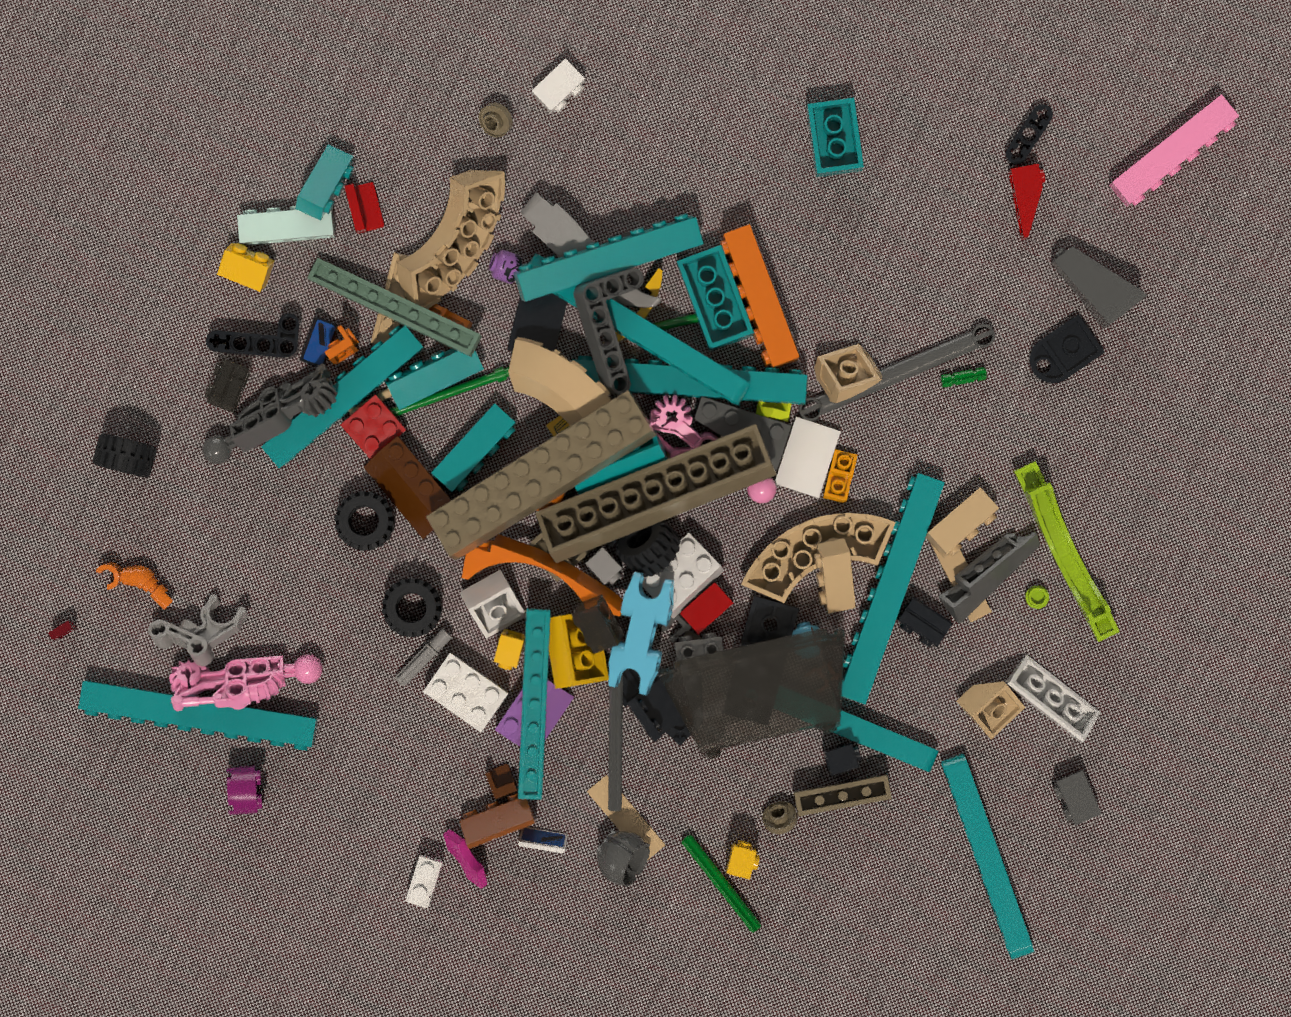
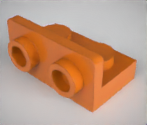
M342 325L337 328L344 340H335L327 346L328 350L325 351V354L335 366L359 351L356 347L359 341L349 328L345 330Z

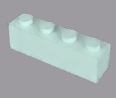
M291 206L290 210L280 211V208H268L265 213H257V210H245L243 215H237L239 243L246 246L335 238L333 209L329 214L325 213L321 221L295 209L296 206Z

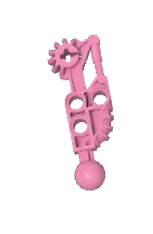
M675 394L672 396V401L668 400L667 395L663 396L664 404L657 400L655 404L659 409H652L650 412L651 419L648 421L654 430L676 434L690 446L673 448L657 433L665 451L670 454L671 458L700 447L704 440L710 439L715 441L719 439L711 432L700 434L690 426L693 417L685 413L691 411V407H683L686 402L684 398L677 403V395ZM675 410L676 418L671 417L667 419V411L672 413ZM772 477L747 487L748 496L756 503L769 502L774 498L777 490L776 483Z
M306 654L300 656L294 664H284L283 656L235 659L228 662L225 669L210 672L208 667L198 666L188 658L186 663L179 661L178 667H172V674L169 677L170 684H172L171 690L175 693L171 698L172 706L175 711H181L184 707L200 706L201 704H214L218 708L231 707L236 710L243 709L253 701L260 703L262 699L266 698V700L271 699L270 696H276L279 693V689L286 686V678L296 677L298 681L305 684L316 682L321 677L323 666L317 657ZM205 690H217L213 697H194Z

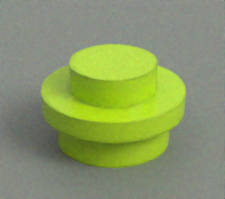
M1032 586L1026 592V603L1031 608L1041 609L1047 605L1049 593L1042 586Z

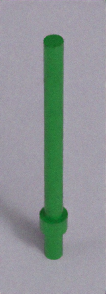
M509 367L494 369L493 373L441 390L401 410L397 406L390 408V410L398 416L496 381L498 383L507 380V377H510L508 373Z

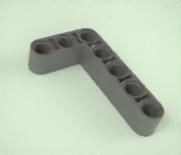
M636 268L625 269L579 284L574 289V299L599 380L611 393L610 395H621L629 391L631 383L605 300L641 287L644 277L642 272ZM628 274H630L632 279L630 285L627 282ZM608 281L611 284L610 291H608L606 288V284ZM587 288L590 290L591 293L589 299H587L586 297ZM594 311H596L598 315L596 322L593 320ZM601 334H603L605 338L603 345L600 342ZM608 357H610L612 361L610 367H608L607 365ZM615 379H617L619 384L617 389L614 388Z

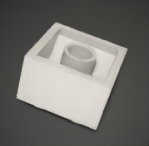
M501 569L459 592L467 609L486 639L526 617L523 607Z

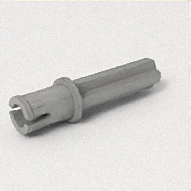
M441 628L429 642H425L423 649L395 676L396 681L401 686H406L435 655H439L438 652L453 637L444 628Z

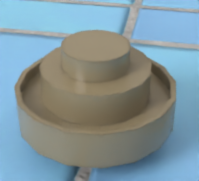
M496 102L489 103L479 113L480 126L488 135L502 137L510 131L513 119L509 110L502 104Z
M779 801L774 802L764 810L762 819L765 828L769 832L784 834L794 828L798 816L792 804Z

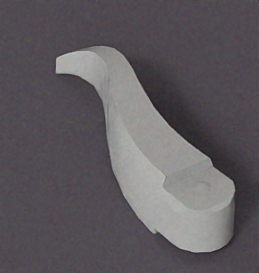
M536 192L520 212L535 226L532 232L559 258L564 256L563 252L577 249V252L586 249L585 245L594 243L581 226L558 204L553 206L549 200H545ZM609 281L606 284V288L608 291L611 290V284ZM637 289L611 298L621 305L638 308L656 307L662 301L659 297L650 296Z

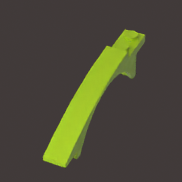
M1036 461L1013 471L1031 507L1034 519L1095 638L1100 642L1119 633L1120 631L1114 621L1108 603L1093 582L1070 537L1051 483L1045 481Z

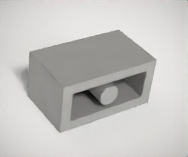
M604 548L599 550L585 563L605 585L608 582L613 585L622 576L619 573L622 568Z

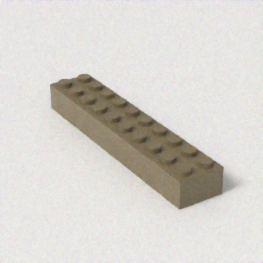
M626 391L429 514L426 518L449 557L458 560L657 436L635 397L629 391Z
M755 424L535 512L549 554L558 563L774 477L776 472L760 431Z

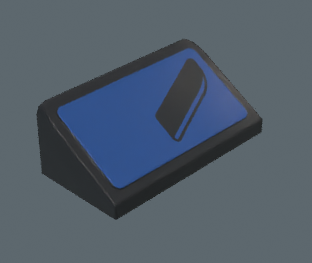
M315 316L300 361L315 367L325 364L327 360L325 351L328 350L327 346L334 341L339 325Z

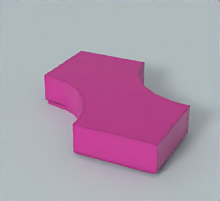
M449 829L443 834L447 850L457 859L464 870L466 878L482 889L487 885L484 867L468 849L465 840Z

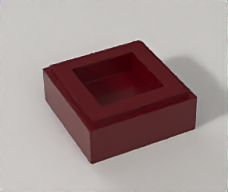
M66 621L48 634L52 640H59L74 631L76 626L73 621Z

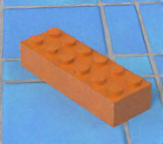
M750 224L724 233L720 245L725 257H729L731 263L728 264L733 278H736L738 281L737 289L742 301L745 300L747 305L745 310L749 321L754 324L753 336L757 345H762L761 358L764 366L780 368L798 361V351Z

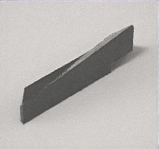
M1031 532L1029 536L1017 537L1015 533L1006 534L954 576L958 584L938 597L958 624H961L1040 546L1037 533Z

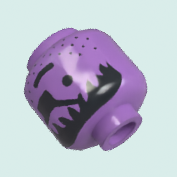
M501 250L493 254L488 270L491 271L494 279L512 284L515 282L513 272L519 271L518 267L522 266V258L512 252Z

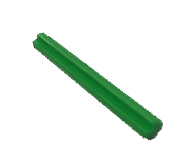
M687 835L681 841L683 846L752 933L757 931L761 927V923L693 836Z

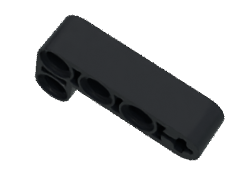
M286 313L279 319L277 336L216 330L207 335L206 345L210 350L219 354L294 359L300 351L302 323L294 314ZM288 319L296 321V326L291 331H287L284 328V324ZM219 336L221 340L229 341L230 349H228L229 346L227 344H219L217 348L212 342L217 340ZM240 338H245L247 341V346L243 350H237L235 345L236 341ZM263 340L270 342V349L266 352H260L259 344ZM286 342H291L294 345V349L290 354H284L282 351V347Z

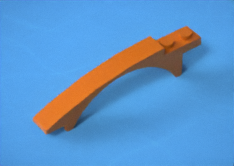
M498 534L494 541L488 540L465 556L461 577L468 580L480 570L500 563L518 562L535 565L555 574L566 582L579 596L590 617L596 618L598 610L621 616L623 599L575 566L565 561L556 563L549 553L531 545Z

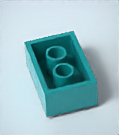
M854 98L807 104L806 112L815 177L861 172L864 165Z

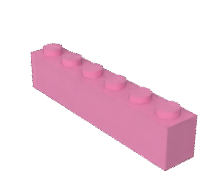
M1221 94L1115 179L1109 186L1126 207L1131 203L1136 206L1146 198L1143 193L1148 189L1156 190L1164 183L1161 180L1167 174L1172 177L1181 170L1182 167L1179 164L1186 159L1188 162H1191L1200 154L1199 148L1204 144L1208 148L1218 140L1216 135L1223 130L1227 133L1237 125L1234 120L1239 115Z

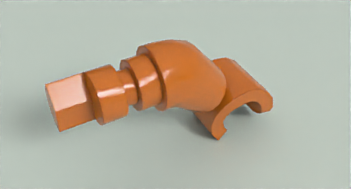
M109 562L96 569V572L99 574L105 570H110L113 573L114 581L107 584V590L115 588L122 582L123 585L135 586L139 590L143 589L146 593L149 591L151 593L150 597L163 610L173 602L166 594L168 589L162 584L159 585L157 583L158 580L154 577L155 573L145 566L124 567L122 570L118 564Z

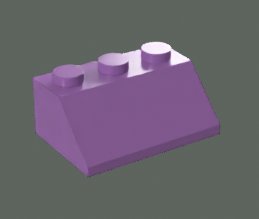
M547 679L545 740L574 698V696L562 688L555 689L554 683ZM522 690L495 729V731L520 746Z

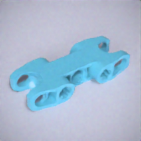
M634 572L629 587L624 594L621 607V615L631 617L626 642L615 641L609 659V686L618 687L623 672L627 668L636 670L640 676L639 694L648 695L653 681L659 672L662 652L653 650L652 645L657 624L668 626L674 606V580L665 579L660 594L656 598H650L642 589L644 573Z

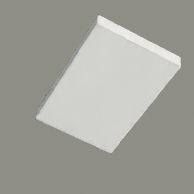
M796 417L775 479L776 485L819 498L841 431Z

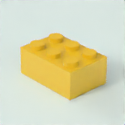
M588 612L551 617L549 655L555 689L609 680L598 614L596 618L590 617Z

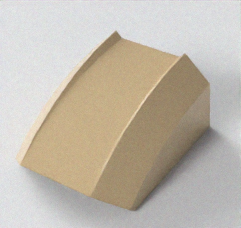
M860 344L818 356L814 367L817 381H819L826 392L830 402L833 403L849 399L882 380L880 370L869 353Z

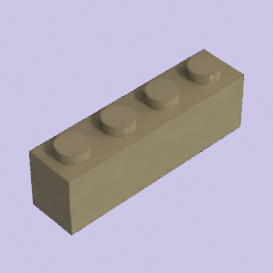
M886 774L793 792L798 816L892 799Z

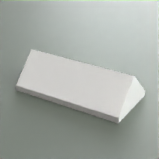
M1028 655L1021 660L1005 681L1009 688L1079 742H1083L1101 713Z

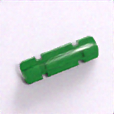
M981 367L975 368L974 371L970 369L955 372L953 375H942V387L971 383L974 380L987 379L986 369Z

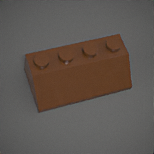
M399 436L382 448L364 466V469L422 539H425L434 531L426 516L452 500Z

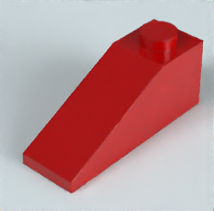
M1039 164L1011 168L1008 172L1021 240H1026L1029 237L1043 188L1042 183H1045V173L1043 169L1039 168Z

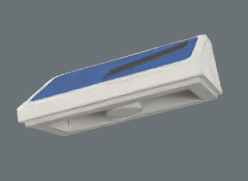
M525 827L521 829L518 845L563 854L565 853L568 835Z

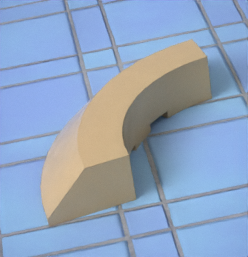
M469 170L450 177L449 200L438 228L420 249L397 262L399 284L407 300L428 309L442 301L440 298L450 290L454 292L457 289L456 285L465 276L469 277L479 264L477 260L484 249L488 250L494 237L492 232L497 221H500L501 218L499 210L505 195V172Z
M517 337L508 371L515 392L529 395L545 403L556 411L570 426L612 401L608 397L611 393L600 381L595 383L585 374L587 370L574 360L569 362L556 349L552 352L543 348V343Z
M858 513L831 514L805 521L789 529L770 543L751 565L741 585L776 601L785 603L795 585L804 576L817 568L814 560V554H818L817 544L843 538L849 548L851 561L878 566L896 522L879 516Z

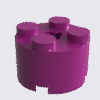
M255 766L226 768V773H231V777H227L228 806H233V810H229V815L258 813V809H262V793L257 794L256 785H261L260 770H255Z

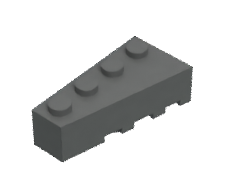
M701 397L694 419L695 422L721 438L756 424L775 472L778 469L792 426L705 397Z

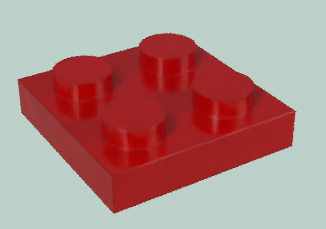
M377 394L340 424L370 460L393 439L407 430Z

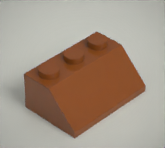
M518 793L508 796V802L499 805V802L495 801L485 805V811L477 813L475 809L464 813V819H461L459 822L468 849L535 824L537 820L529 799H518Z

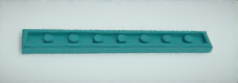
M526 609L518 799L542 800L551 611L549 609Z

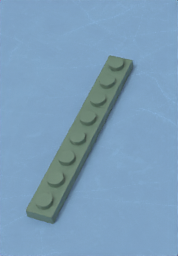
M317 258L307 277L309 281L469 357H472L482 338L475 331L320 258Z

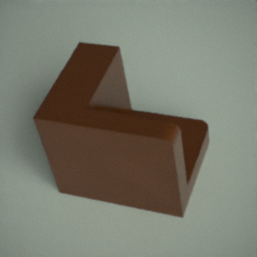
M508 764L485 772L495 799L518 790Z

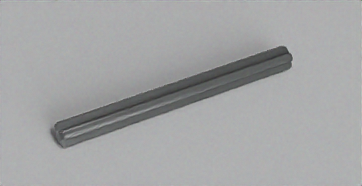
M623 674L618 687L609 686V811H620L622 809Z

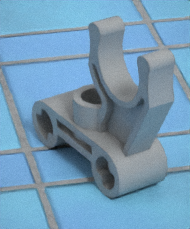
M212 594L208 602L201 609L200 614L203 622L201 626H197L188 620H183L179 627L164 620H155L149 625L148 633L158 648L166 649L174 643L187 649L195 664L206 666L214 658L212 649L239 632L249 615L244 607H239L236 616L229 622L217 623L213 621L212 615L214 610L220 605V601L216 595Z

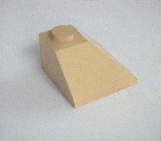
M1004 681L973 685L956 701L991 740L1025 708Z

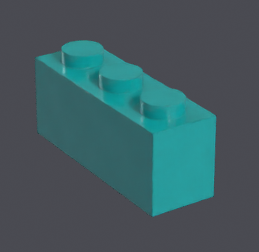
M328 144L297 197L295 209L320 221L325 213L329 214L334 206L335 201L333 199L335 195L340 196L345 185L343 183L345 178L350 179L354 171V166H352L353 156Z

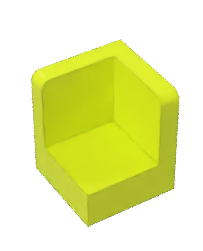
M758 402L756 414L773 420L788 422L792 404Z

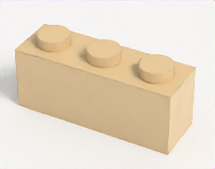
M980 487L927 533L926 538L943 557L948 554L953 556L962 548L960 543L966 538L971 541L980 533L978 528L982 524L988 526L997 518L995 513L999 507Z
M845 539L817 544L818 554H814V560L820 572L816 573L818 586L822 590L818 592L821 606L825 605L828 614L856 608L851 557Z

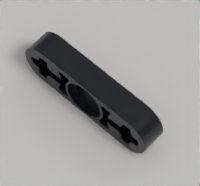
M1044 104L1037 105L1006 149L1005 159L1010 165L1017 166L1025 161L1051 122L1053 112L1049 106ZM1044 110L1046 112L1045 117L1048 119H1042L1037 127L1034 125L1038 118L1036 111L1042 112ZM1025 129H1032L1035 132V139L1033 141L1024 140L1022 133ZM1016 140H1019L1022 145L1028 146L1029 149L1027 150L1023 147L1019 154L1022 158L1013 160L1011 158L1013 154L1010 150L1015 151L1020 144L1016 143Z

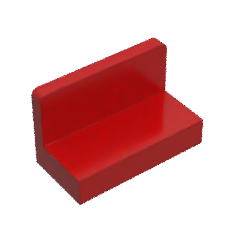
M374 183L344 186L357 234L384 228L385 225Z
M713 583L680 614L694 631L699 634L727 610L733 602L716 583Z

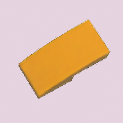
M834 450L823 498L846 504L857 454Z

